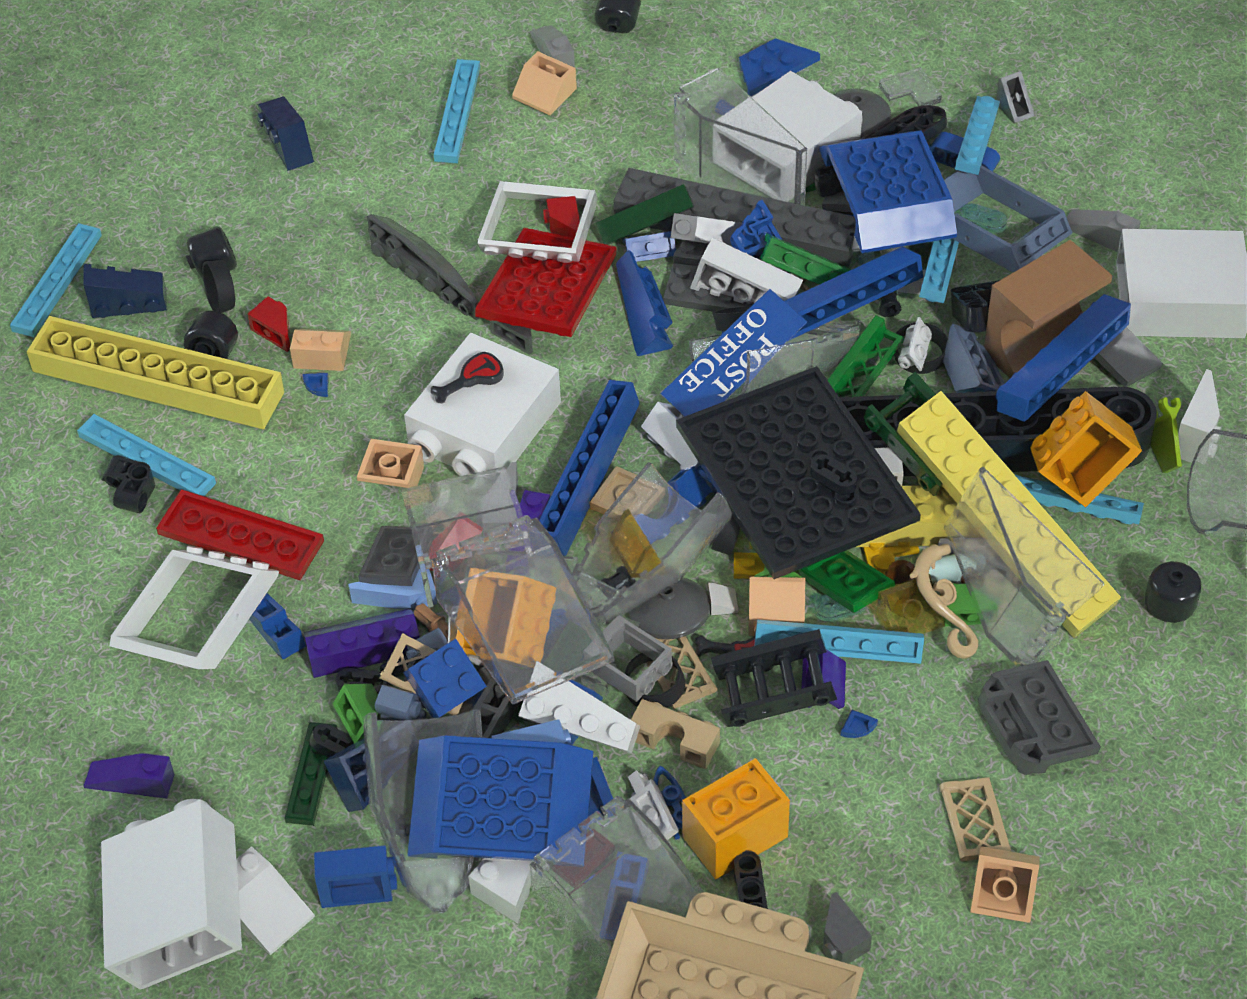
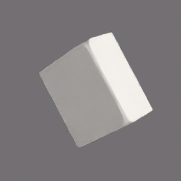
M708 583L711 615L738 613L735 589L716 583Z

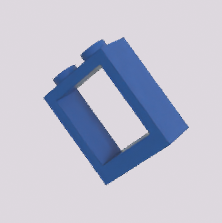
M386 845L314 852L315 881L322 908L393 901L392 890L398 889L397 875L394 867L393 856L388 857Z

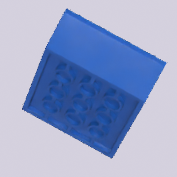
M922 130L819 146L825 166L833 165L856 220L854 236L861 253L957 237L953 199Z
M445 735L419 740L407 856L437 859L438 855L540 861L553 862L556 867L584 868L594 752L558 742Z

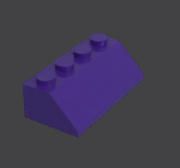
M411 608L303 632L314 678L338 673L346 668L357 669L383 663L384 660H389L402 634L415 640L420 638L415 616ZM407 645L402 652L403 654L408 651Z

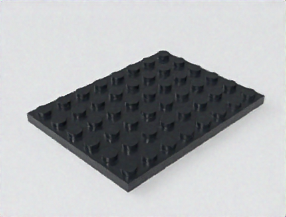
M818 366L676 420V428L773 579L920 521V512ZM817 455H828L854 470L857 474L855 491L848 495H841L816 481L810 474L811 460Z

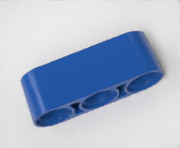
M949 132L939 133L929 147L935 161L955 168L964 138ZM987 147L982 166L994 171L1000 162V155L996 150Z

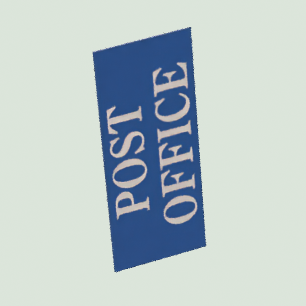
M769 289L660 394L684 417L724 402L798 332L807 321Z

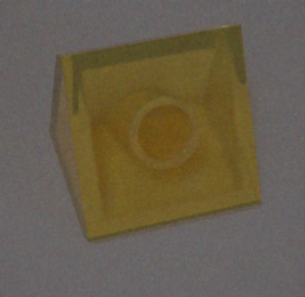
M625 510L609 540L631 578L665 577L669 573L630 510Z
M929 574L930 583L933 588V583L931 580V576ZM916 578L878 592L876 615L886 631L925 634L945 626L943 617L934 611L920 593Z

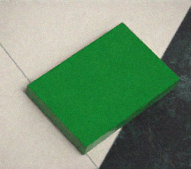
M847 550L799 570L800 576L805 578L806 582L853 613L895 589L894 580Z

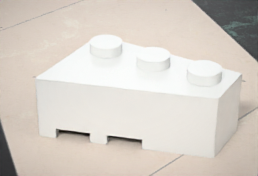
M484 858L468 876L470 893L518 924L521 916L520 913L525 900L528 898L529 889L541 862Z

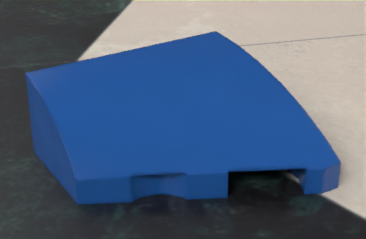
M763 200L758 201L750 215H747L742 225L735 230L730 238L733 248L755 258L760 257L764 251L767 242L763 239L766 233L782 240L772 223L774 217Z

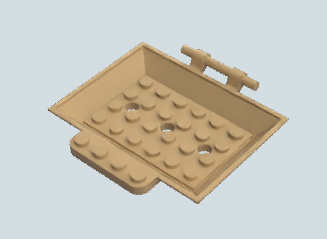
M703 892L697 894L691 900L686 917L627 901L596 999H856L864 968L806 952L810 937L809 928L800 918Z

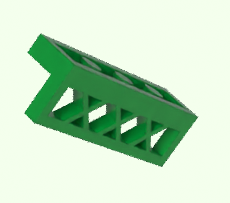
M766 233L763 239L767 244L760 257L762 261L819 285L852 270Z
M875 315L827 381L839 397L851 394L852 397L864 396L902 345L904 338L887 330L884 318ZM884 337L894 341L891 347L879 348V343ZM879 356L880 362L876 366L866 368L865 362L869 358ZM865 375L866 381L863 384L852 387L851 381L854 377Z

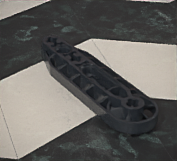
M933 105L913 107L861 139L922 130L926 141H928L946 128V112L943 108ZM824 164L815 170L814 181L818 196L825 198V196H831L843 190L833 165L825 166Z

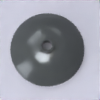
M853 88L833 94L843 101L854 103L862 111L861 138L891 120V109L888 103L872 91Z
M679 576L659 577L641 585L632 594L628 604L629 618L632 624L654 638L677 639L692 634L706 622L710 614V599L706 590L693 580Z

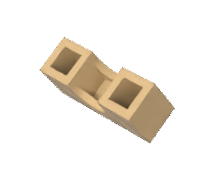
M642 699L631 718L633 722L640 726L635 743L655 749L657 743L662 738L667 736L677 737L682 740L680 743V760L707 769L720 744L719 727H716L711 722L692 718L684 712H676L665 708L657 702H649Z

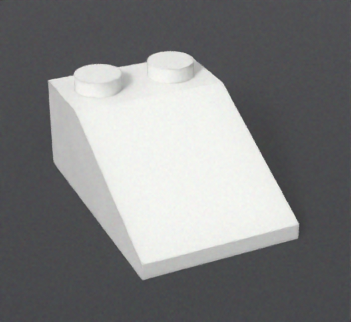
M1206 369L1189 404L1178 432L1181 459L1202 467L1207 458H1213L1217 448V444L1213 442L1217 441L1221 431V427L1217 426L1220 414L1212 371Z
M251 846L236 859L240 925L246 934L271 955L312 920L315 915L273 865Z

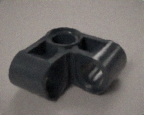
M119 455L112 457L101 477L102 481L117 488L113 497V505L115 507L139 514L145 509L147 501L155 488L152 471L147 463L127 459Z

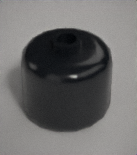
M598 0L594 14L596 24L605 31L629 33L636 25L641 0Z
M215 226L188 238L187 249L189 255L186 256L190 268H196L201 278H203L202 267L204 261L223 260L227 264L229 271L237 267L234 252L221 227Z
M217 311L202 312L197 315L184 336V349L227 359L237 342V327L223 313Z
M1170 561L1155 567L1149 577L1145 592V604L1148 611L1157 619L1170 623L1185 621L1191 617L1197 608L1201 594V579L1198 573L1191 566L1182 562Z

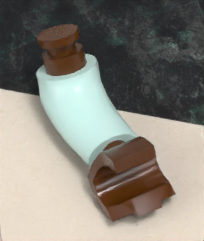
M964 555L942 556L940 560L936 561L935 569L930 567L929 570L931 584L941 579H947L957 584L969 583L980 591L987 584V579L978 572L979 565ZM897 560L889 565L884 575L894 580L895 585L902 584L900 597L906 600L914 594L916 589V578H910L915 566L909 561Z

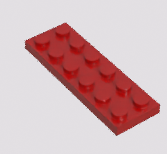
M182 489L156 527L158 535L200 547L207 551L222 552L229 558L231 556L247 558L246 563L253 565V561L268 563L269 569L278 570L279 574L300 581L324 542V536L321 533Z

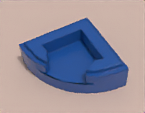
M328 373L302 374L304 385L309 392L317 396L328 397Z
M851 710L840 736L847 738L863 737L876 728L878 719Z

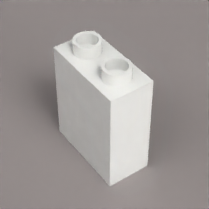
M790 71L714 123L713 161L776 199L787 202L815 182V170L825 164L820 154L819 146L861 139L862 111L854 103L843 101L825 91L817 82L808 81Z
M1122 229L1116 260L1119 299L1131 303L1130 319L1127 328L1135 336L1246 337L1247 251L1243 231Z
M470 332L404 414L408 444L422 446L424 462L430 463L436 459L452 466L454 471L467 481L476 482L478 479H482L496 485L510 463L517 461L561 403L559 369ZM480 352H490L502 363L504 376L499 383L493 385L477 384L472 387L461 388L450 394L446 398L445 403L442 404L436 403L435 395L431 394L432 386L442 387L458 379L463 365L472 356Z
M201 799L183 800L175 805L174 811L151 821H134L125 827V832L101 841L104 968L136 988L144 989L242 949L234 824L211 808L207 802Z

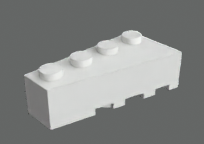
M712 238L700 260L690 289L699 291L700 288L710 290L711 295L718 297L721 294L734 297V301L739 303L747 301L755 303L771 289L785 301L797 295L803 280Z
M536 661L519 717L538 724L559 719L562 729H568L569 734L632 754L640 729L637 723Z

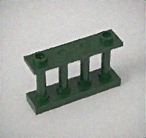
M914 372L907 378L903 386L904 394L880 412L871 404L863 418L867 427L871 431L876 432L917 477L920 486L935 496L938 494L943 483L887 422L888 418L908 403L915 402L921 407L936 395L924 380Z

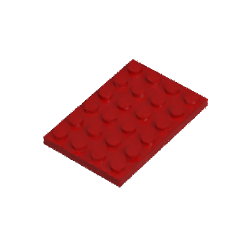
M524 227L515 243L572 248L575 238ZM586 240L579 262L572 261L570 263L560 262L556 259L537 260L532 257L523 256L515 258L507 255L476 306L475 317L507 323L512 326L530 328L535 331L553 333L559 336L572 337L616 256L617 247Z

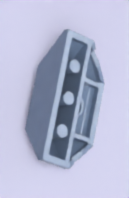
M952 324L949 330L943 363L953 383L954 390L957 393L997 391L1005 383L995 361L985 347L976 340L978 337L974 332H969L961 326Z

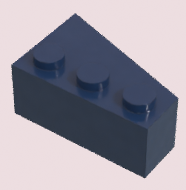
M283 96L258 104L260 113H257L259 125L264 127L267 136L269 135L287 171L314 163L304 120L288 100Z
M84 263L83 285L92 318H106L147 312L154 313L167 310L166 285L162 272L131 269V272L115 271V267L107 266V270L91 268V264Z
M408 720L390 723L324 760L348 812L364 810L375 793L385 786L388 778L404 764L419 746Z

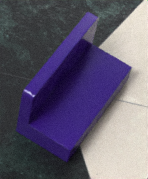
M826 649L827 653L818 655L824 683L832 682L837 696V700L829 703L841 709L845 706L846 662ZM803 658L802 688L813 686L807 658Z

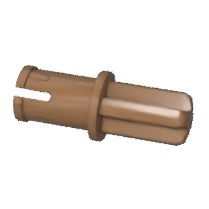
M425 604L417 605L413 612L415 618L428 628L429 633L440 628L448 641L446 618L438 616Z

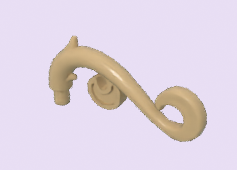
M934 544L920 553L910 578H916L920 593L934 611L959 628L953 629L948 634L947 646L949 651L957 658L967 659L976 653L978 639L972 629L947 607L954 603L957 598V591L953 583L947 579H941L933 585V588L929 579L930 567L935 569L936 561L951 552L948 544L940 546ZM960 630L966 635L967 646L961 645L957 639V634Z

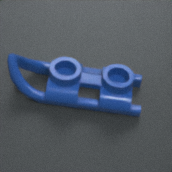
M659 766L653 781L658 786L660 775H664L672 784L666 786L660 792L667 807L672 806L674 813L671 815L678 830L682 829V808L679 802H682L686 796L676 779L664 767ZM679 833L674 835L675 840L680 839Z

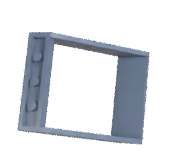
M982 165L979 175L957 170L944 179L953 199L954 212L984 193L1039 224L1024 236L1009 244L954 213L957 237L952 239L1011 272H1015L1033 262L1073 233L1063 210Z

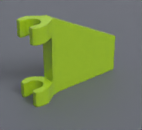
M1164 397L1158 401V407L1163 416L1158 418L1157 411L1150 445L1162 472L1169 473L1182 467L1176 419L1181 407V401L1179 398L1172 399L1170 407L1167 397Z

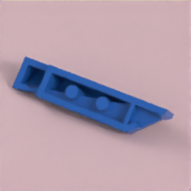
M628 250L617 261L616 267L636 355L642 356L671 349L673 344L665 329L673 322L653 274L646 266L643 268L638 267L633 253Z

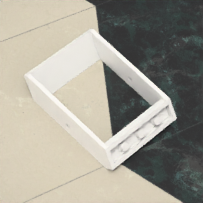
M500 181L478 238V245L481 251L488 255L506 254L515 258L526 256L537 260L556 259L564 263L579 262L597 205L595 190ZM575 196L577 205H585L572 248L492 240L506 198L547 202V199Z
M187 546L186 550H172L112 633L109 646L195 669H215L277 579L279 571L269 569V564L253 561V565L246 563L247 558L231 556L230 559L224 558L225 553L209 551L208 554L202 553L203 548ZM191 561L252 575L199 653L138 638Z

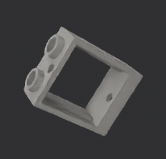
M620 615L583 651L584 667L636 702L644 694L650 693L655 682L661 676L667 675L673 665L672 649ZM623 642L628 643L654 660L636 681L605 661Z

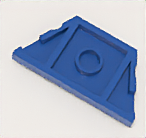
M776 38L739 57V65L741 71H743V79L747 85V92L750 97L759 93L788 72L797 73L820 61L819 52Z

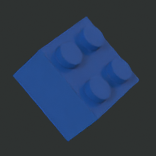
M457 639L449 642L403 672L433 720L438 719L487 687Z

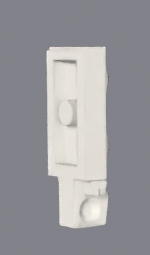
M636 770L628 776L634 789L630 802L651 846L658 848L678 833L679 830L658 786L653 780H648L646 774H641Z

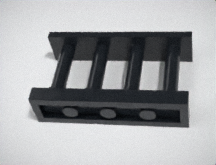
M820 629L711 657L718 680H726L731 707L721 709V713L727 727H741L748 722L815 705L823 706L837 700L832 682L824 683L818 655L827 653ZM807 658L813 686L796 690L791 662ZM780 665L785 693L769 697L764 669ZM753 672L758 700L742 704L736 677Z

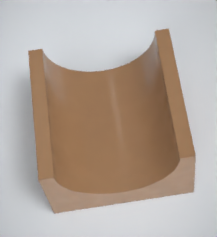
M1069 240L993 284L984 347L995 361L996 366L1011 378L1015 372H1018L1025 366L1027 361L1033 359L1042 348H1045L1055 336L1064 331L1067 325L1074 322L1079 314L1083 313L1079 301L1110 284L1113 275L1073 241Z

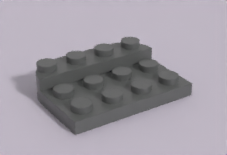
M689 240L681 243V247L673 255V266L663 297L665 305L714 312L721 309L752 306L754 302L750 301L736 302L734 297L721 294L720 297L711 295L710 290L700 288L699 291L690 289L700 260L709 243Z
M1048 660L997 671L991 674L989 680L985 683L978 698L979 707L1006 755L1017 766V770L1021 774L1046 773L1050 765L1098 754L1101 746Z

